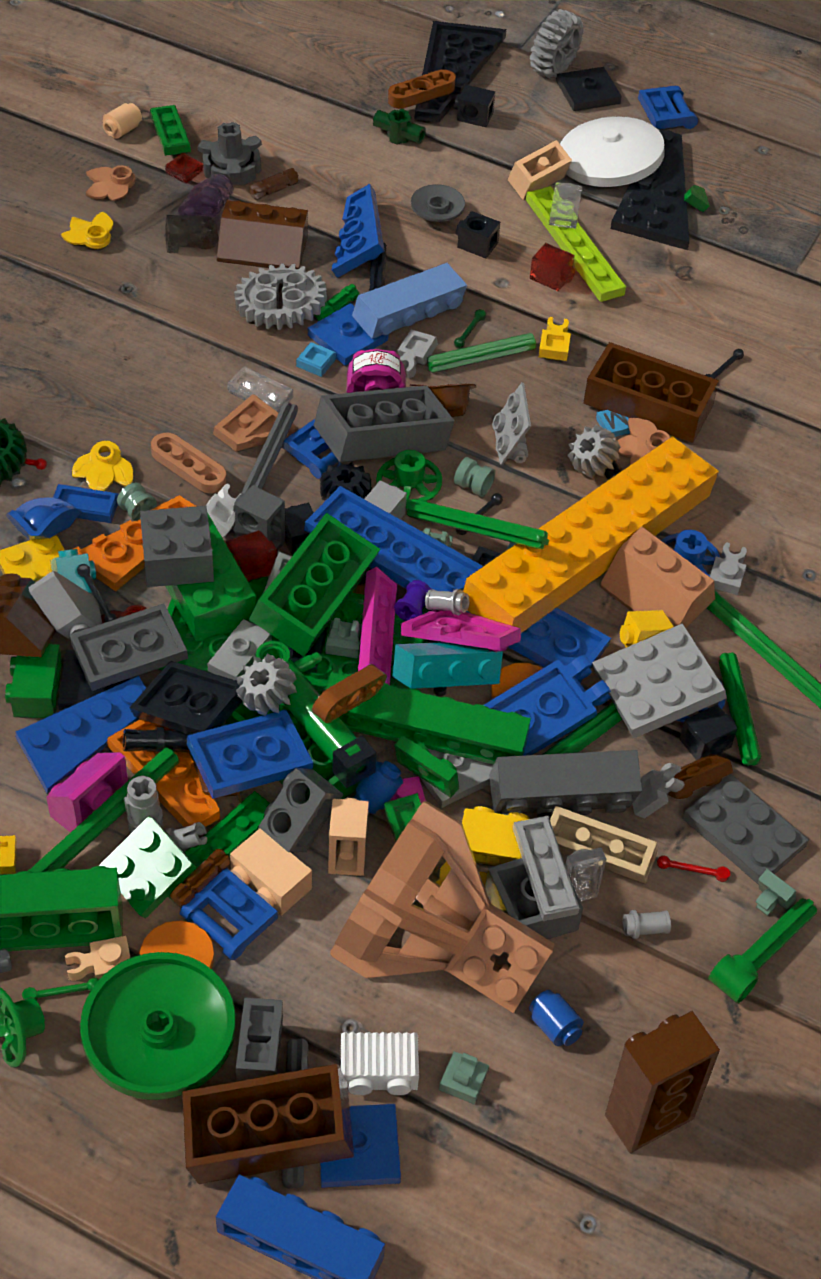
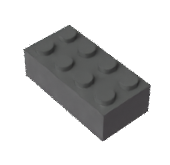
M426 385L321 395L314 427L339 462H351L354 460L396 456L403 450H416L420 453L446 450L454 419Z
M638 750L497 757L489 774L492 810L495 813L509 815L511 812H537L538 817H551L555 806L580 815L590 814L592 809H605L606 813L610 814L622 813L626 811L627 807L632 805L642 792Z

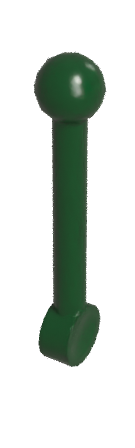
M478 309L475 311L473 321L461 337L454 340L456 348H463L466 338L477 323L485 320L486 312L484 310Z

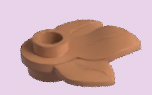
M123 165L116 166L113 169L100 167L86 171V175L94 182L86 191V196L96 200L106 197L111 201L120 200L128 194L129 188L135 184V174L131 168Z
M629 418L628 427L630 435L617 440L621 446L617 453L630 458L631 465L655 449L656 446L654 445H661L670 436L665 431L657 430L656 426L648 420Z

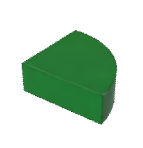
M693 185L684 194L685 201L699 211L704 212L710 207L704 188Z

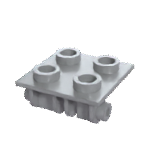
M522 382L516 391L509 395L506 405L493 419L492 427L495 430L496 451L498 452L501 466L504 465L507 459L514 460L516 463H523L528 457L525 434L530 429L531 422L525 386Z

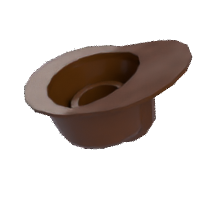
M467 383L428 386V388L451 417H458L465 414L469 403L470 389L476 388V385ZM410 384V386H426V385Z

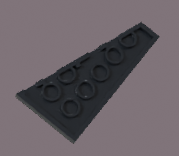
M433 21L422 75L438 70L452 71L456 76L455 90L450 94L416 104L414 119L425 122H440L454 105L457 94H461L464 87L472 82L504 41L507 29Z
M657 128L664 139V159L652 174L642 180L629 184L612 219L610 229L688 250L689 228L687 202L684 199L686 186L682 135L670 130Z

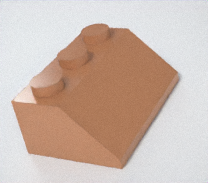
M642 526L619 548L600 584L603 590L631 611L663 610L674 627L683 623L685 628H687L715 600L714 580Z

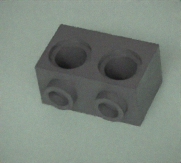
M252 485L244 495L238 496L233 506V511L235 512L234 532L236 533V547L269 562L285 543V500Z
M295 768L284 779L283 789L276 800L267 806L264 812L265 817L258 827L287 852H307L331 814L332 800L341 799L343 793L315 770ZM309 787L310 797L307 801L305 794L307 788ZM289 816L291 818L290 829H288L287 827V820Z
M244 997L236 1063L237 1081L278 1074L283 1026V1000Z

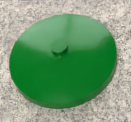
M170 952L138 955L110 969L97 981L90 991L83 1006L80 1022L83 1049L94 1072L102 1081L118 1092L146 1100L178 1097L183 1095L182 1091L197 1089L205 1084L219 1071L226 1061L234 1042L236 1029L233 1000L221 978L204 963L189 956Z

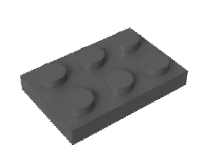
M165 603L69 634L73 649L92 691L166 666L170 661L179 662L188 659L187 649Z
M729 774L685 810L682 818L757 884L759 877L766 869L773 874L777 873L800 853L809 841L806 836L732 774Z

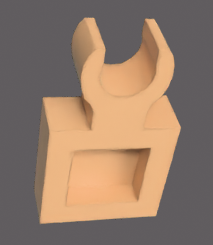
M126 936L91 942V953L70 952L65 955L66 965L80 964L76 969L67 970L69 980L71 981L80 980L90 973H95V978L100 979L110 969L130 959Z

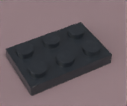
M170 661L129 708L136 718L191 735L221 727L243 700L236 692L240 687L237 680Z

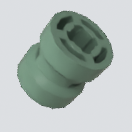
M465 457L456 470L454 484L462 488L469 487L474 494L483 497L491 488L496 471L489 466L481 467L477 464L476 460Z

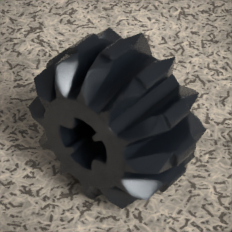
M352 461L348 465L339 462L337 467L328 465L326 472L322 473L320 478V495L322 500L325 501L339 486L363 499L372 490L370 474L365 472L364 466L355 467Z

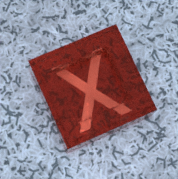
M182 153L166 164L165 170L167 174L186 184L203 172V163Z

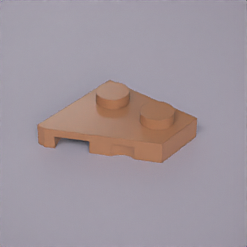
M252 394L214 427L213 435L236 452L263 445L279 413ZM293 423L286 438L297 430V426Z

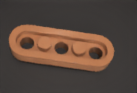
M161 433L152 439L151 453L153 458L204 493H217L226 484V471L224 467L177 435Z

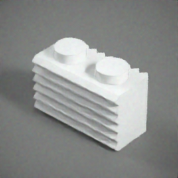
M354 1032L341 1033V1071L347 1081L349 1092L354 1095H366L371 1093L372 1090H387L392 1095H405L411 1090H418V1034L415 1032L411 1034L408 1032L403 1034L400 1032L396 1034L392 1032L388 1034L385 1032L380 1034L377 1032H367L365 1034L362 1032L357 1034Z

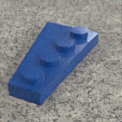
M370 184L351 194L346 199L342 218L345 225L339 232L341 245L336 247L335 256L338 260L332 265V272L337 278L368 260L376 259L385 251L376 192Z
M139 676L15 732L19 745L47 794L67 775H72L81 763L106 748L108 737L140 720L134 717L129 708L146 689Z

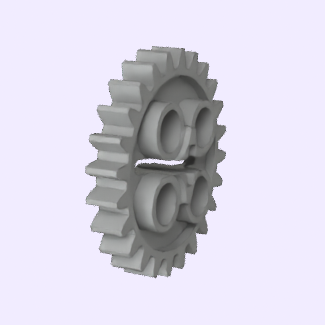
M281 263L279 268L269 265V270H264L260 267L258 268V274L249 272V278L242 277V284H237V291H234L236 310L239 311L240 317H246V322L248 323L255 320L256 327L265 323L266 329H269L272 325H277L278 330H281L285 324L289 328H293V323L295 322L304 325L303 319L313 321V314L320 315L321 307L325 306V301H327L326 284L322 281L321 275L315 276L314 270L306 272L305 266L296 269L295 264H292L289 268H285L284 263ZM280 283H283V288H282L283 307H282V309H279V307H278V305H279V303H280V299H279V298H280V296H279V284H280Z

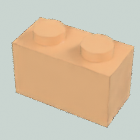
M556 140L515 162L508 181L522 200L526 199L527 192L548 187L564 178L572 159Z
M355 798L332 800L328 874L364 876L369 801H359Z
M258 829L230 853L231 872L275 908L281 916L312 889V870L291 852H287L262 829Z

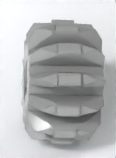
M596 424L592 429L585 426L583 434L575 433L577 440L569 444L572 451L567 455L575 470L585 474L587 477L593 478L596 474L604 477L605 469L607 468L614 469L612 462L620 459L617 451L621 446L610 430Z
M267 653L263 660L254 656L253 665L250 667L243 665L245 675L236 677L237 683L240 685L236 692L250 711H257L259 714L266 716L270 709L273 712L279 713V706L282 703L291 705L288 695L297 692L296 686L293 684L297 678L285 660L276 659L273 655Z

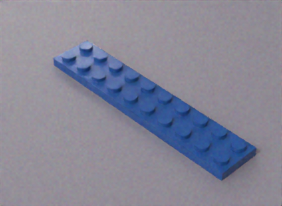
M339 486L305 521L304 531L311 533L323 516L328 513L374 544L380 551L370 568L378 567L392 581L404 588L407 587L409 582L420 580L436 591L453 592L455 589L463 591L466 578L483 567L342 486ZM556 607L522 632L521 641L508 647L544 668L558 659L566 666L584 654L592 664L589 668L591 670L593 667L592 662L601 657L609 646L611 638Z

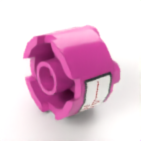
M380 349L360 350L353 355V360L349 363L347 370L346 393L406 387L405 367L400 360V356L395 351Z

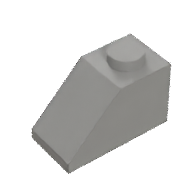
M53 570L29 587L30 594L58 633L70 639L69 634L102 624L99 604L95 597Z

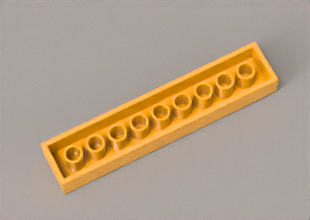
M672 436L541 526L539 529L548 533L547 539L550 540L549 544L545 545L542 550L515 544L467 577L463 592L469 595L470 600L467 611L471 614L521 628V633L605 573L609 569L619 548L641 526L656 536L710 496L719 471Z

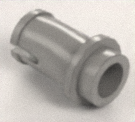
M430 589L425 597V605L428 610L451 611L454 615L465 613L470 603L469 595L461 589H455L453 592Z
M200 822L177 830L174 828H167L165 830L182 850L207 843L206 836L198 837L199 835L207 834L204 825Z
M630 910L629 914L623 915L622 923L625 936L638 939L639 935L670 933L671 920L667 910L648 913H637L636 910Z

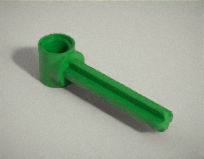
M801 898L744 954H735L733 956L727 954L713 968L708 980L737 1004L742 1002L758 982L757 971L817 914L814 902L811 899Z

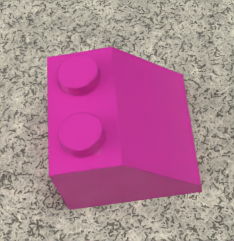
M120 752L97 753L89 761L81 763L74 774L63 783L55 785L49 795L46 796L50 817L71 833L128 781L125 756Z

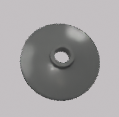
M432 184L423 186L413 193L411 207L423 219L445 222L453 220L462 214L465 208V200L459 191L450 186Z

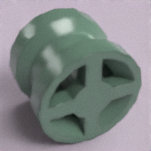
M137 482L124 487L117 498L119 507L124 511H128V516L133 521L140 520V511L151 510L157 506L156 499L151 494L146 493V489Z

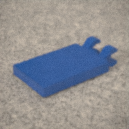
M583 654L566 666L563 665L560 659L556 660L487 702L484 706L506 713L515 712L524 717L531 718L523 756L534 755L597 716V710L594 706L607 702L611 698L608 694L611 690L604 680H601L585 691L578 680L584 679L592 673L589 669L592 664Z

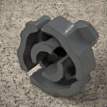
M222 123L217 127V141L202 140L199 143L198 151L203 153L204 176L207 178L211 177L213 184L221 186L245 185L254 181L256 173L261 172V157L258 148L262 145V141L257 136L248 137L246 140L242 139L240 125L237 123Z

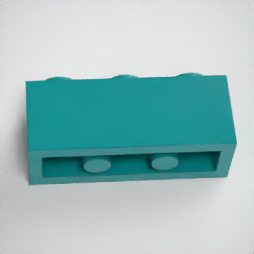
M447 642L396 644L392 677L411 689L499 684L503 652Z

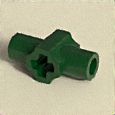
M378 110L374 115L373 126L387 131V136L391 143L398 145L400 143H407L410 140L421 144L425 138L426 128L413 123L412 117L407 110H392L390 113Z

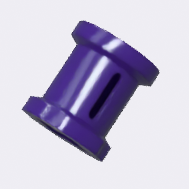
M420 580L409 582L406 587L407 593L394 605V610L398 617L403 621H407L422 615L426 594L432 588Z

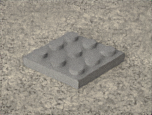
M683 623L592 662L599 680H604L610 688L611 692L608 694L633 738L727 698L723 685Z

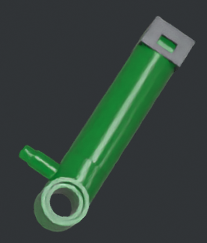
M268 641L261 644L256 651V657L263 660L268 653L276 659H283L295 673L297 679L293 684L296 686L297 692L288 695L291 705L284 704V706L333 764L332 772L347 789L376 772L377 752L363 736L357 738L340 717L330 723H325L312 712V707L321 694L303 673L322 661L321 655L315 652L293 662L290 659V651L285 644L278 641Z

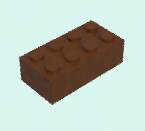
M609 342L587 378L583 404L603 411L609 410L628 418L648 420L656 426L657 430L665 431L669 435L694 443L714 405L719 380Z
M693 1011L681 1017L677 1014L672 1015L662 1021L657 1029L648 1034L639 1032L630 1037L624 1044V1050L614 1079L611 1095L609 1096L605 1116L629 1153L694 1120L720 1049Z
M338 1064L182 1091L186 1169L198 1184L237 1178L239 1174L249 1176L354 1157L348 1085Z

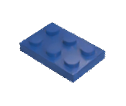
M287 710L198 732L187 737V746L212 799L285 779L295 768H313V761Z

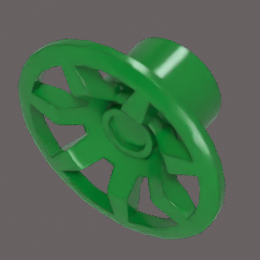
M403 450L399 452L395 458L388 460L380 467L376 476V484L382 481V477L393 480L389 485L397 488L403 487L404 492L407 493L406 504L412 500L409 499L412 488H416L418 493L424 496L417 500L427 502L433 499L442 487V474L439 468L433 462L425 459L416 450ZM394 465V471L387 470ZM425 467L430 468L435 475L426 474ZM423 482L426 484L437 482L436 487L431 492L423 484Z
M0 987V1038H5L1 1046L2 1058L10 1067L16 1068L22 1065L25 1060L26 1039L44 1032L45 1019L36 999L28 997L13 1002L6 991Z

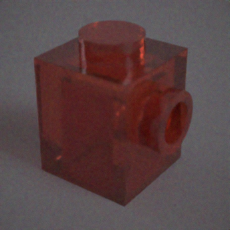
M545 243L532 257L530 279L559 292L565 283L572 281L576 269L573 267L575 255Z
M260 530L226 541L227 547L248 582L270 575L277 557V549L274 543L269 541Z

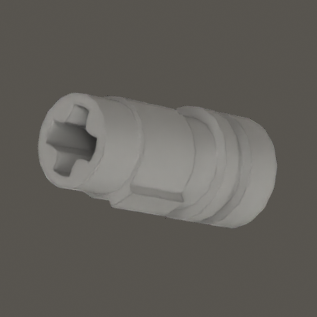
M146 776L132 779L127 787V797H124L129 833L131 834L149 815L156 819L164 828L163 814L159 806L155 782Z

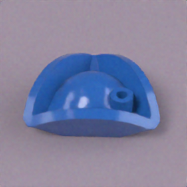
M45 497L33 499L22 504L15 511H9L6 517L29 540L47 539L69 528L82 511L66 501Z

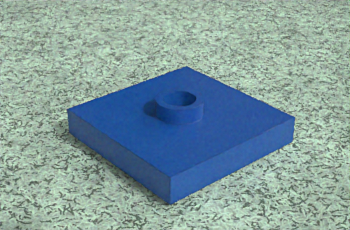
M351 303L307 328V335L320 346L336 352V359L344 366L353 360V355L358 351L373 350L388 341V335H381L371 339L353 318L352 314L355 306Z
M396 1105L350 1106L354 1157L320 1163L321 1188L400 1184L401 1171Z

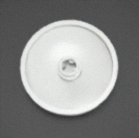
M605 117L588 121L572 129L560 143L572 159L566 174L580 183L591 186L615 187L637 182L652 174L664 159V139L659 130L645 121L630 117Z

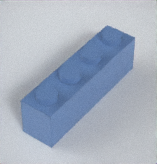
M448 263L358 295L352 316L371 339L381 335H388L392 331L404 326H411L417 321L428 317L432 318L438 313L457 308L463 301L467 284Z

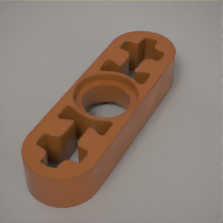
M438 70L394 84L388 89V104L396 109H404L450 94L455 90L456 76L452 71Z
M370 664L326 689L315 701L312 712L325 723H330L376 695L384 685L387 675L374 664Z

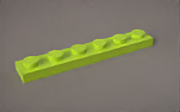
M549 186L527 192L526 202L597 299L603 302L624 296L626 286L553 188Z

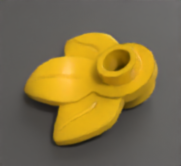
M105 212L97 214L92 222L72 217L70 231L63 232L61 236L70 244L102 249L111 242L110 231L113 229V221Z
M100 441L92 447L90 453L79 457L75 461L72 468V477L86 478L90 489L106 491L113 481L124 487L133 482V468L129 461L121 457L120 449L114 442ZM110 452V455L107 457H102L100 454Z

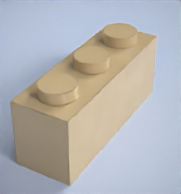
M555 806L550 822L562 854L636 881L647 883L658 853L657 842Z

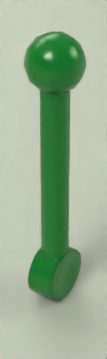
M91 978L86 983L38 991L35 988L28 987L22 992L23 999L33 997L37 1000L42 997L84 990L91 991L99 979Z

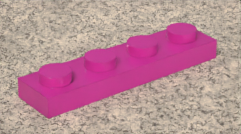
M375 567L366 573L358 671L370 664H374L387 675L385 683L390 685L395 619L394 605L396 603L397 584L378 567Z

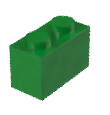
M49 644L42 657H11L10 675L13 676L12 683H7L5 700L7 704H11L13 717L47 718L55 714L62 672L59 644Z

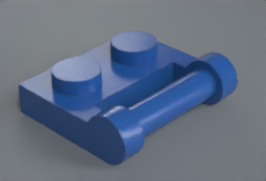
M679 86L639 90L638 100L655 128L666 129L684 126L687 129H691L698 124V118L694 112L690 111L683 98L684 93ZM672 102L675 103V105H676V107H677V109H678V111H679L680 113H677V111H676L675 107L673 106Z
M314 419L287 437L283 442V449L308 467L314 477L320 479L322 473L326 472L328 465L333 466L339 460L333 452L322 459L317 457L328 449L329 446L314 427Z
M228 868L219 873L201 892L196 893L195 897L187 905L182 906L179 913L187 922L193 921L197 926L205 930L214 941L224 948L223 953L230 960H236L244 952L246 946L278 919V911ZM209 904L237 928L239 932L234 937L231 936L202 909Z

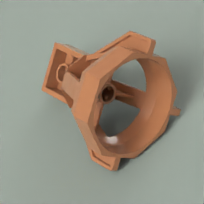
M424 801L362 894L335 941L330 954L333 958L365 978L444 970L514 1013L553 952L555 944L491 904L463 824L431 803ZM443 856L451 870L442 885L439 886L429 876ZM416 899L422 905H424V907L420 908L414 905L413 902ZM398 927L411 933L402 949L387 946ZM502 952H506L509 954L507 961L510 964H497L493 954L501 955Z

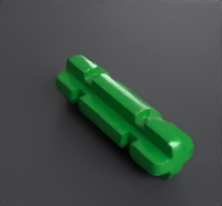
M354 284L346 286L340 293H337L325 302V306L321 307L320 315L314 314L318 321L350 304L351 301L356 300L360 292Z

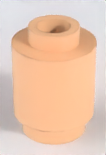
M124 103L103 116V129L109 136L118 139L138 127L142 121V114L135 104Z

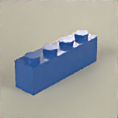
M239 1174L216 1215L218 1233L313 1279H374L384 1259L385 1243L381 1242L380 1238L372 1231L364 1228L359 1230L353 1229L345 1225L344 1221L336 1214L329 1211H323L322 1213L309 1208L307 1203L300 1197L293 1194L284 1196L275 1192L267 1182L257 1177L248 1179Z

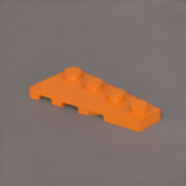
M179 495L151 510L195 507L196 505ZM141 519L133 522L129 520L121 524L120 530L108 536L104 534L92 539V544L83 549H80L79 546L74 548L78 549V554L88 553L89 561L93 560L95 564L96 578L114 591L120 589L145 568Z
M140 719L124 729L155 730V727L163 726ZM163 727V728H164V730H171V731H175V730H172V729H169V728H166V727ZM124 729L107 738V746L112 752H120L125 756L126 767L135 775L156 755L154 752L147 751L124 752ZM175 752L179 758V763L156 783L159 802L183 827L197 822L207 827L220 819V808L211 795H206L202 792L199 775L194 768V761L189 752Z

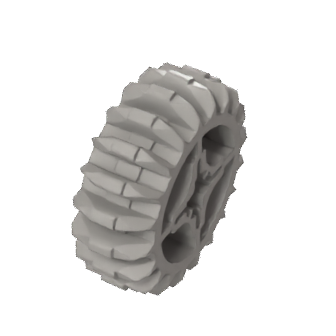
M562 9L555 10L551 15L547 16L546 21L542 23L540 30L537 31V36L533 40L534 45L531 48V67L538 75L547 78L557 77V74L563 73L569 65H572V61L576 58L577 51L580 49V43L583 41L581 36L584 33L580 17Z

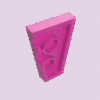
M432 610L401 623V636L481 647L498 652L504 651L508 646L521 641V628L468 612L454 615L451 611Z

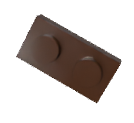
M709 754L681 767V771L674 778L683 781L685 785L680 791H670L667 795L674 799H685L693 795V791L703 786H712L720 783L723 777L734 773L731 761L715 754Z

